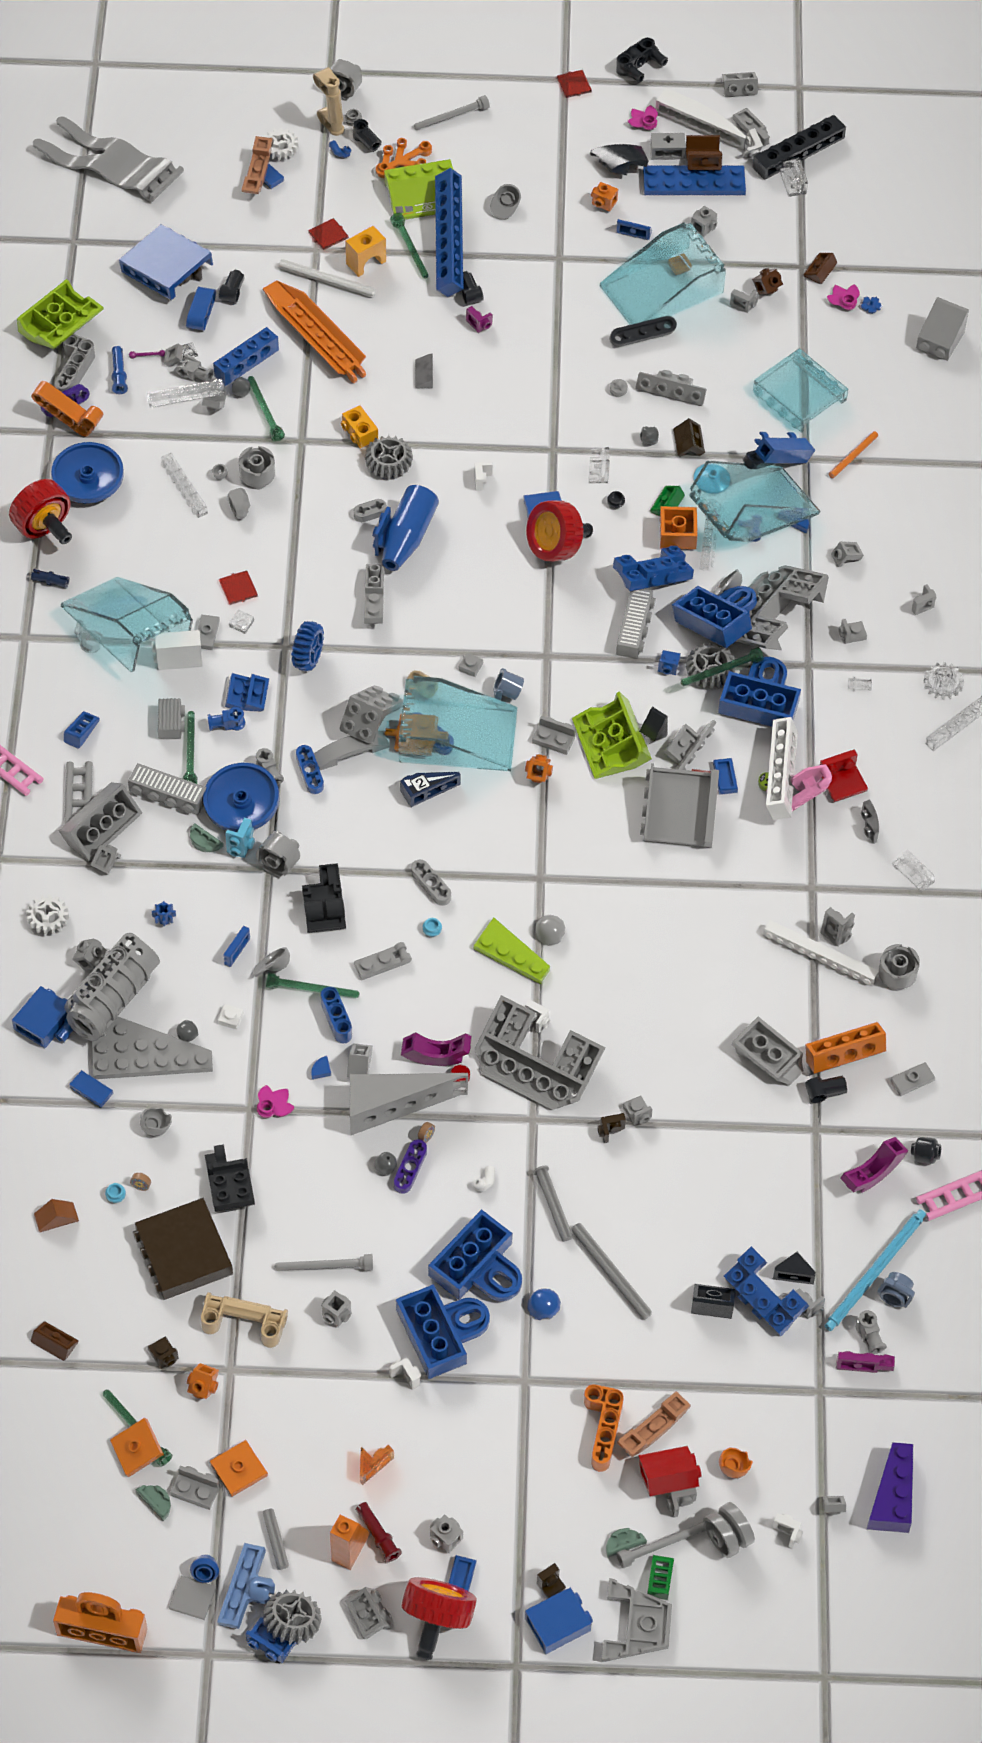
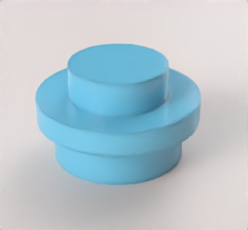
M429 918L423 923V932L427 936L434 937L442 931V924L436 918Z
M113 1183L107 1187L105 1194L108 1201L119 1203L125 1198L126 1191L121 1184Z

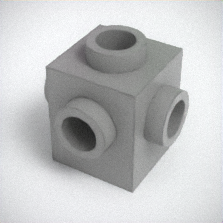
M706 206L696 210L691 217L690 229L705 237L711 230L713 231L718 223L717 213Z
M94 938L83 940L78 944L77 951L72 960L85 971L93 970L104 958L107 949L102 946L100 941Z
M335 1290L324 1299L321 1305L322 1316L329 1324L334 1323L339 1327L342 1322H347L351 1317V1301Z
M444 1514L440 1519L436 1518L430 1525V1540L435 1546H441L446 1552L450 1553L463 1539V1530L454 1518H448Z

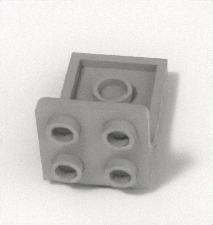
M375 685L351 695L340 724V731L371 744L375 740L383 719L389 713L402 708L405 700L400 699V696L395 693L384 692L383 688Z

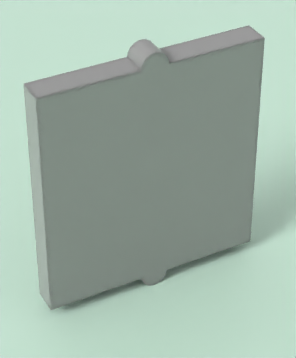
M181 1576L176 1589L173 1590L174 1595L169 1609L205 1620L209 1607L213 1605L212 1599L217 1587Z

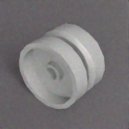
M727 1502L719 1508V1514L712 1512L704 1517L703 1524L709 1538L718 1551L726 1558H731L739 1552V1546L746 1548L755 1541V1537L749 1522L735 1504Z

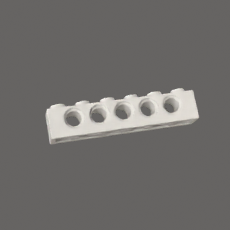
M791 717L773 720L766 807L773 820L791 817L793 798L791 779L795 773L798 734Z

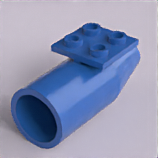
M420 485L408 486L393 518H391V507L387 506L385 512L381 513L378 527L375 526L372 534L374 537L373 548H375V556H379L382 548H384L382 565L386 569L397 571L420 546L439 504L437 495L430 489Z

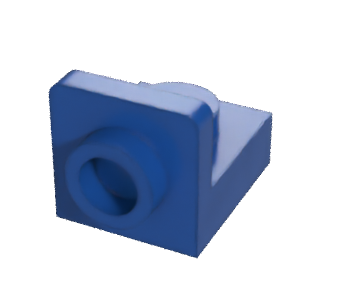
M663 650L659 659L658 672L676 675L681 653Z

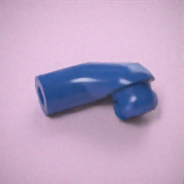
M335 140L329 143V147L335 156L343 158L350 156L351 148L349 146H344L342 149Z

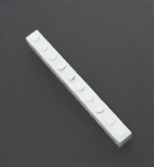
M769 920L764 929V935L767 938L784 944L790 949L797 950L799 953L805 954L811 959H816L822 964L829 965L831 968L848 974L854 979L861 980L867 985L873 986L878 977V970L774 921Z

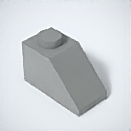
M352 1045L348 1058L347 1077H350V1074H369L372 1045Z

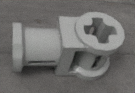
M190 355L184 356L182 364L176 367V372L180 377L189 378L193 381L195 378H199L206 384L211 381L214 373L213 369L202 367L201 362Z
M267 748L259 749L256 753V765L269 771L276 780L277 785H280L284 781V777L276 769L273 753Z
M869 1310L861 1312L856 1322V1330L861 1334L863 1341H867L870 1348L869 1353L878 1354L885 1350L887 1346L882 1342L879 1335L880 1329L877 1324V1316Z

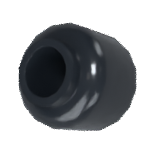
M919 1137L911 1145V1155H914L918 1163L934 1164L941 1157V1144H938L935 1138Z

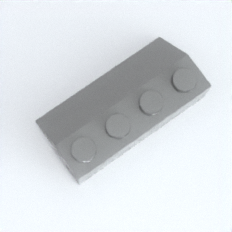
M111 782L58 831L72 849L90 862L100 845L106 847L107 844H110L142 814V811L123 784Z

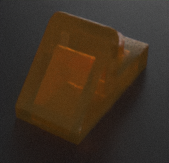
M389 1445L385 1448H379L374 1453L373 1458L361 1447L360 1483L362 1485L394 1459V1450Z

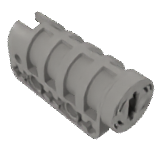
M126 933L65 1003L64 1008L67 1012V1021L78 1035L90 1041H96L147 983L150 979V974L159 965L160 959L154 950L133 933ZM131 940L132 943L127 947L125 945L126 942ZM118 952L121 953L118 959L114 958ZM111 963L112 966L108 970H106L105 967L107 966V964ZM95 978H96V979L98 980V982L96 983L95 986H93L91 983H92V982L95 980ZM86 989H88L89 992L87 993V995L83 996L82 993Z

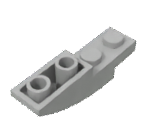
M366 564L364 624H383L384 566L382 564Z

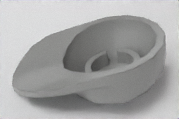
M504 184L498 188L490 204L491 212L496 218L501 220L507 219L514 214L521 200L519 189L512 184Z
M736 569L721 581L713 593L719 596L730 588L741 586L742 574Z
M287 947L273 951L257 964L254 969L255 977H258L267 969L276 972L286 968L290 961V953Z

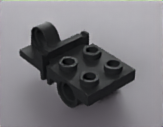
M338 863L319 865L320 883L302 885L307 932L346 929Z
M224 1144L214 1146V1153L206 1154L205 1161L215 1212L255 1205L247 1158L227 1161Z

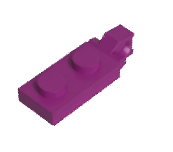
M844 1351L838 1352L836 1360L837 1370L877 1373L878 1370L894 1371L895 1356L887 1354H859Z

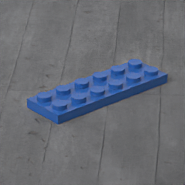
M647 165V167H643L644 195H746L744 165H722V170H688L687 165Z

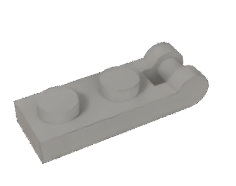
M399 942L394 947L354 961L361 980L411 962L412 958L406 952L407 948L404 942ZM399 954L400 957L395 959L394 956Z

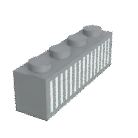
M639 589L630 591L617 641L616 655L638 659L639 652L643 653L645 642L642 640L647 637L648 627H646V624L651 622L652 613L650 608L654 609L656 598H653V590Z
M137 763L128 779L129 791L133 794L148 797L152 801L165 803L169 807L182 809L186 813L198 815L204 805L203 794L206 787Z

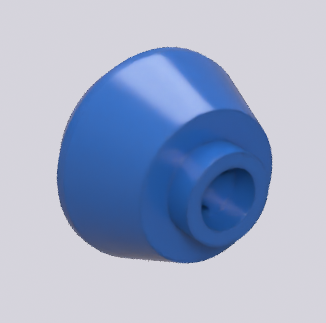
M200 1555L191 1564L190 1574L196 1581L209 1583L218 1577L219 1567L212 1556Z

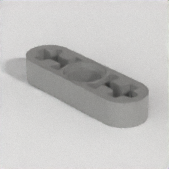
M421 859L415 860L411 865L413 877L438 905L449 904L451 901V890L426 861ZM434 879L437 883L429 886L426 884V881ZM439 892H440L442 895H445V894H446V897H445V898H444L443 896L439 897Z

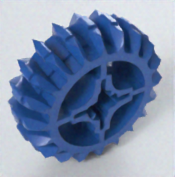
M304 621L297 630L291 653L292 663L295 668L302 671H312L316 667L324 645V631L321 624L313 621Z

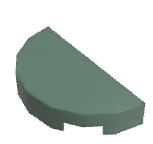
M193 824L190 829V839L196 849L202 852H214L224 847L223 842L197 824Z
M142 1485L135 1489L136 1493L163 1521L168 1517L171 1503L166 1490L158 1485Z
M630 1528L619 1529L612 1533L607 1541V1558L617 1555V1552L621 1550H630L647 1544V1540L642 1533L630 1530Z

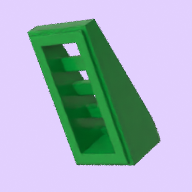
M653 1555L647 1594L659 1599L668 1600L674 1558ZM656 1561L669 1563V1567L656 1565ZM655 1569L668 1571V1574L657 1573ZM654 1577L665 1578L667 1581L655 1580ZM653 1584L663 1585L666 1587L665 1589L653 1587Z

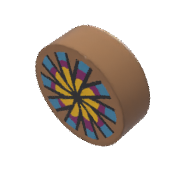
M425 1122L419 1129L418 1139L427 1143L434 1134L435 1125Z
M134 1173L130 1184L138 1190L146 1191L151 1185V1179L143 1173Z

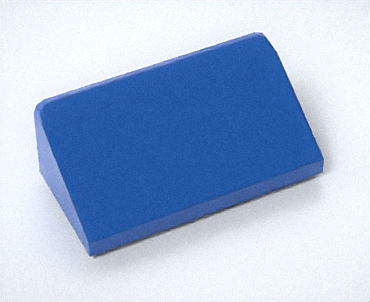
M618 219L616 233L649 240L652 228Z

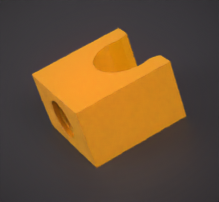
M374 226L345 241L346 264L358 277L364 274V266L370 258L375 257L381 264L386 262V238Z

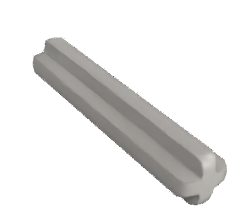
M272 1508L263 1511V1517L277 1568L279 1570L286 1569L289 1563L275 1512Z

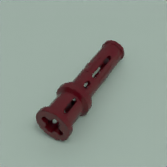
M367 1502L359 1504L360 1508L357 1506L355 1510L373 1535L375 1546L382 1551L385 1556V1562L390 1563L396 1560L402 1554V1551L392 1541V1535L385 1532Z

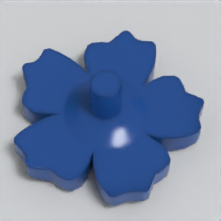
M866 296L864 297L863 304H861V308L873 314L877 310H881L882 305L879 302V298L871 297L870 299Z

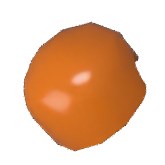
M731 1447L724 1450L719 1458L721 1471L730 1478L738 1479L745 1476L753 1463L752 1460H749L747 1452Z

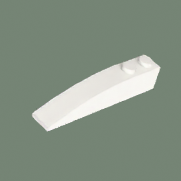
M665 88L657 98L656 110L659 114L707 135H720L721 141L742 150L745 149L746 135L711 108L668 88Z

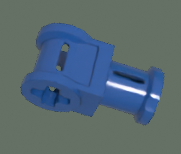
M239 707L223 710L220 715L211 716V714H207L210 731L213 728L224 727L225 730L239 731L245 727L244 712Z

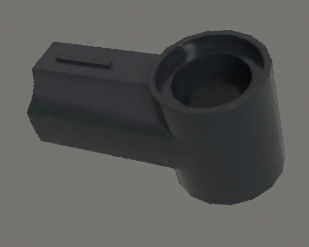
M364 119L354 121L353 138L356 141H361L369 151L374 152L378 150L382 141L368 127V122Z
M234 269V271H230L225 285L222 284L220 287V300L233 303L238 302L240 288L245 279L244 274L240 270Z
M468 271L463 272L462 295L466 305L483 301L484 299L481 287L477 286L472 273Z
M843 1075L823 1080L820 1077H814L805 1082L811 1103H820L825 1101L827 1097L847 1093V1083Z

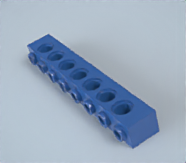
M452 168L435 176L436 290L447 297L463 290L462 175Z

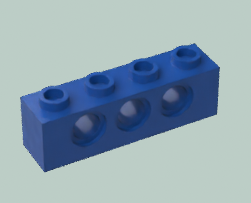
M268 327L264 328L213 363L214 377L224 386L229 385L235 379L279 351L278 336Z

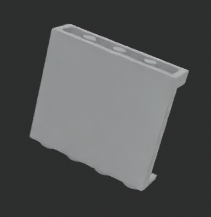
M651 763V769H647L646 780L649 781V787H645L644 791L647 806L643 805L642 817H646L645 824L641 823L640 835H644L643 841L712 848L719 770L712 769L711 773L658 768L654 767V763Z

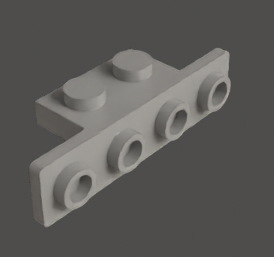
M669 370L659 371L656 376L639 372L636 389L701 406L704 404L707 391L706 388L692 385L693 379L689 378L688 375L672 374Z
M715 720L708 723L700 734H697L687 724L682 726L664 751L665 754L677 763L674 769L686 770V764H690L696 757L694 753L705 745L704 739L710 737L715 731L713 728L717 723Z

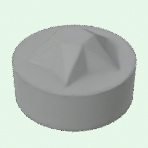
M615 379L611 382V394L620 397L627 393L628 385L626 381Z

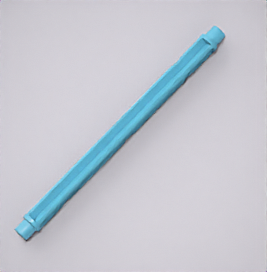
M919 1209L916 1214L912 1215L903 1229L828 1318V1322L824 1325L827 1330L832 1331L835 1326L839 1325L849 1310L857 1303L923 1222L926 1216L923 1210Z

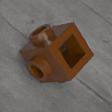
M765 268L759 272L758 276L752 279L759 295L775 293L778 291V287L783 285L781 275L777 269Z

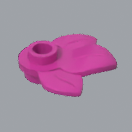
M649 105L645 112L632 108V118L628 120V123L636 128L643 127L646 130H652L657 127L656 118L658 112L652 105Z
M855 284L851 285L847 290L834 285L833 294L828 295L827 299L833 305L841 306L846 310H852L857 306V298L860 296V291Z
M268 1085L262 1087L258 1092L259 1103L257 1104V1113L264 1118H269L273 1115L283 1117L290 1114L294 1110V1106L287 1103L289 1090L279 1089L272 1092Z

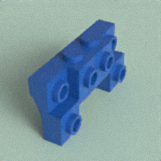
M678 546L662 548L659 558L637 562L631 555L614 557L613 568L619 573L625 587L629 591L691 580L694 574V569L685 561L686 554Z
M751 1246L737 1259L738 1263L724 1275V1278L740 1293L737 1297L745 1305L749 1303L754 1308L752 1310L753 1314L759 1320L763 1317L782 1336L809 1305L794 1289L781 1300L756 1275L767 1262Z

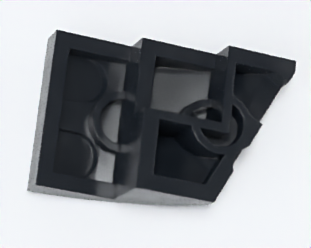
M613 144L597 147L590 151V155L598 157L599 163L604 165L610 172L626 176L631 164L647 167L649 162L642 146Z

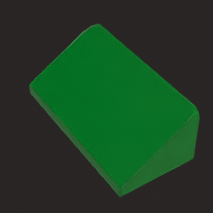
M665 486L650 512L660 516L661 506L678 507L685 496L680 486Z

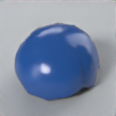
M547 1288L538 1289L528 1300L527 1308L530 1315L537 1320H542L543 1318L551 1319L560 1310L561 1301L555 1291Z

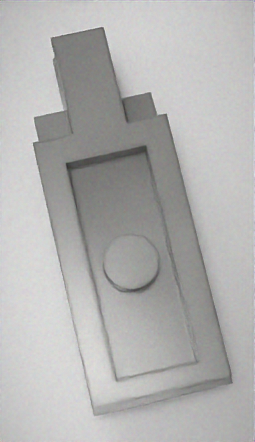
M748 108L733 114V120L746 133L755 128L762 145L766 146L769 144L770 136L766 126Z

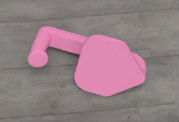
M826 764L805 768L792 777V785L798 791H801L792 798V811L828 788L832 781V775Z

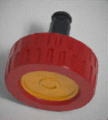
M37 480L26 486L14 498L9 509V518L22 535L27 538L36 539L52 533L59 540L60 544H67L72 539V534L62 524L70 510V498L54 480Z
M557 500L544 501L536 505L528 517L526 526L527 541L530 549L539 559L544 561H565L572 558L578 552L583 537H590L593 534V526L590 523H582L578 510L572 504Z
M422 1577L409 1579L402 1600V1609L409 1615L425 1621L418 1651L416 1652L417 1657L424 1660H431L433 1658L432 1654L436 1648L441 1626L455 1629H464L470 1626L477 1602L474 1594L453 1584Z

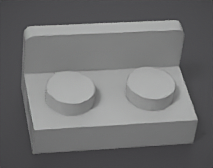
M755 72L722 74L724 95L726 97L758 94V78Z
M541 716L532 743L567 755L575 739L576 728L568 723L556 721L551 717Z
M830 907L825 911L820 933L836 946H839L842 942H847L852 936L851 930L855 924V914L851 913L844 918L840 912Z
M180 1466L178 1469L179 1475L170 1492L171 1496L210 1510L220 1489L217 1477L209 1473H199L191 1466Z
M364 1587L345 1600L360 1632L366 1639L384 1627L391 1628L393 1626L390 1621L392 1617L389 1611L380 1602L382 1600L381 1595L377 1590Z

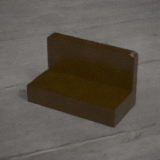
M688 418L673 429L677 455L679 457H682L689 451L699 456L705 453L700 424Z

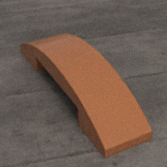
M255 137L252 149L253 155L248 174L244 179L242 192L260 193L268 169L272 138Z
M677 1391L674 1392L661 1404V1407L635 1430L631 1429L617 1443L631 1457L636 1456L665 1434L687 1412L691 1405Z

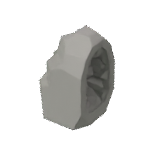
M243 488L231 490L228 493V501L233 514L237 519L245 518L251 506L248 495Z

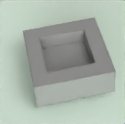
M178 343L165 350L164 364L169 367L180 362L183 346Z
M466 653L459 665V671L476 677L483 665V659Z
M822 1496V1505L825 1513L837 1515L841 1512H846L844 1496Z

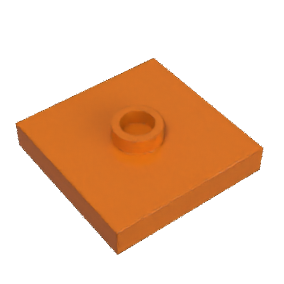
M146 1418L141 1419L110 1439L122 1468L128 1477L164 1455Z
M247 1440L210 1460L212 1468L231 1497L268 1476V1472Z

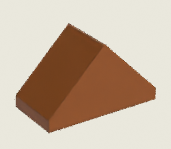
M51 1199L34 1213L39 1233L79 1221L74 1203L70 1201Z

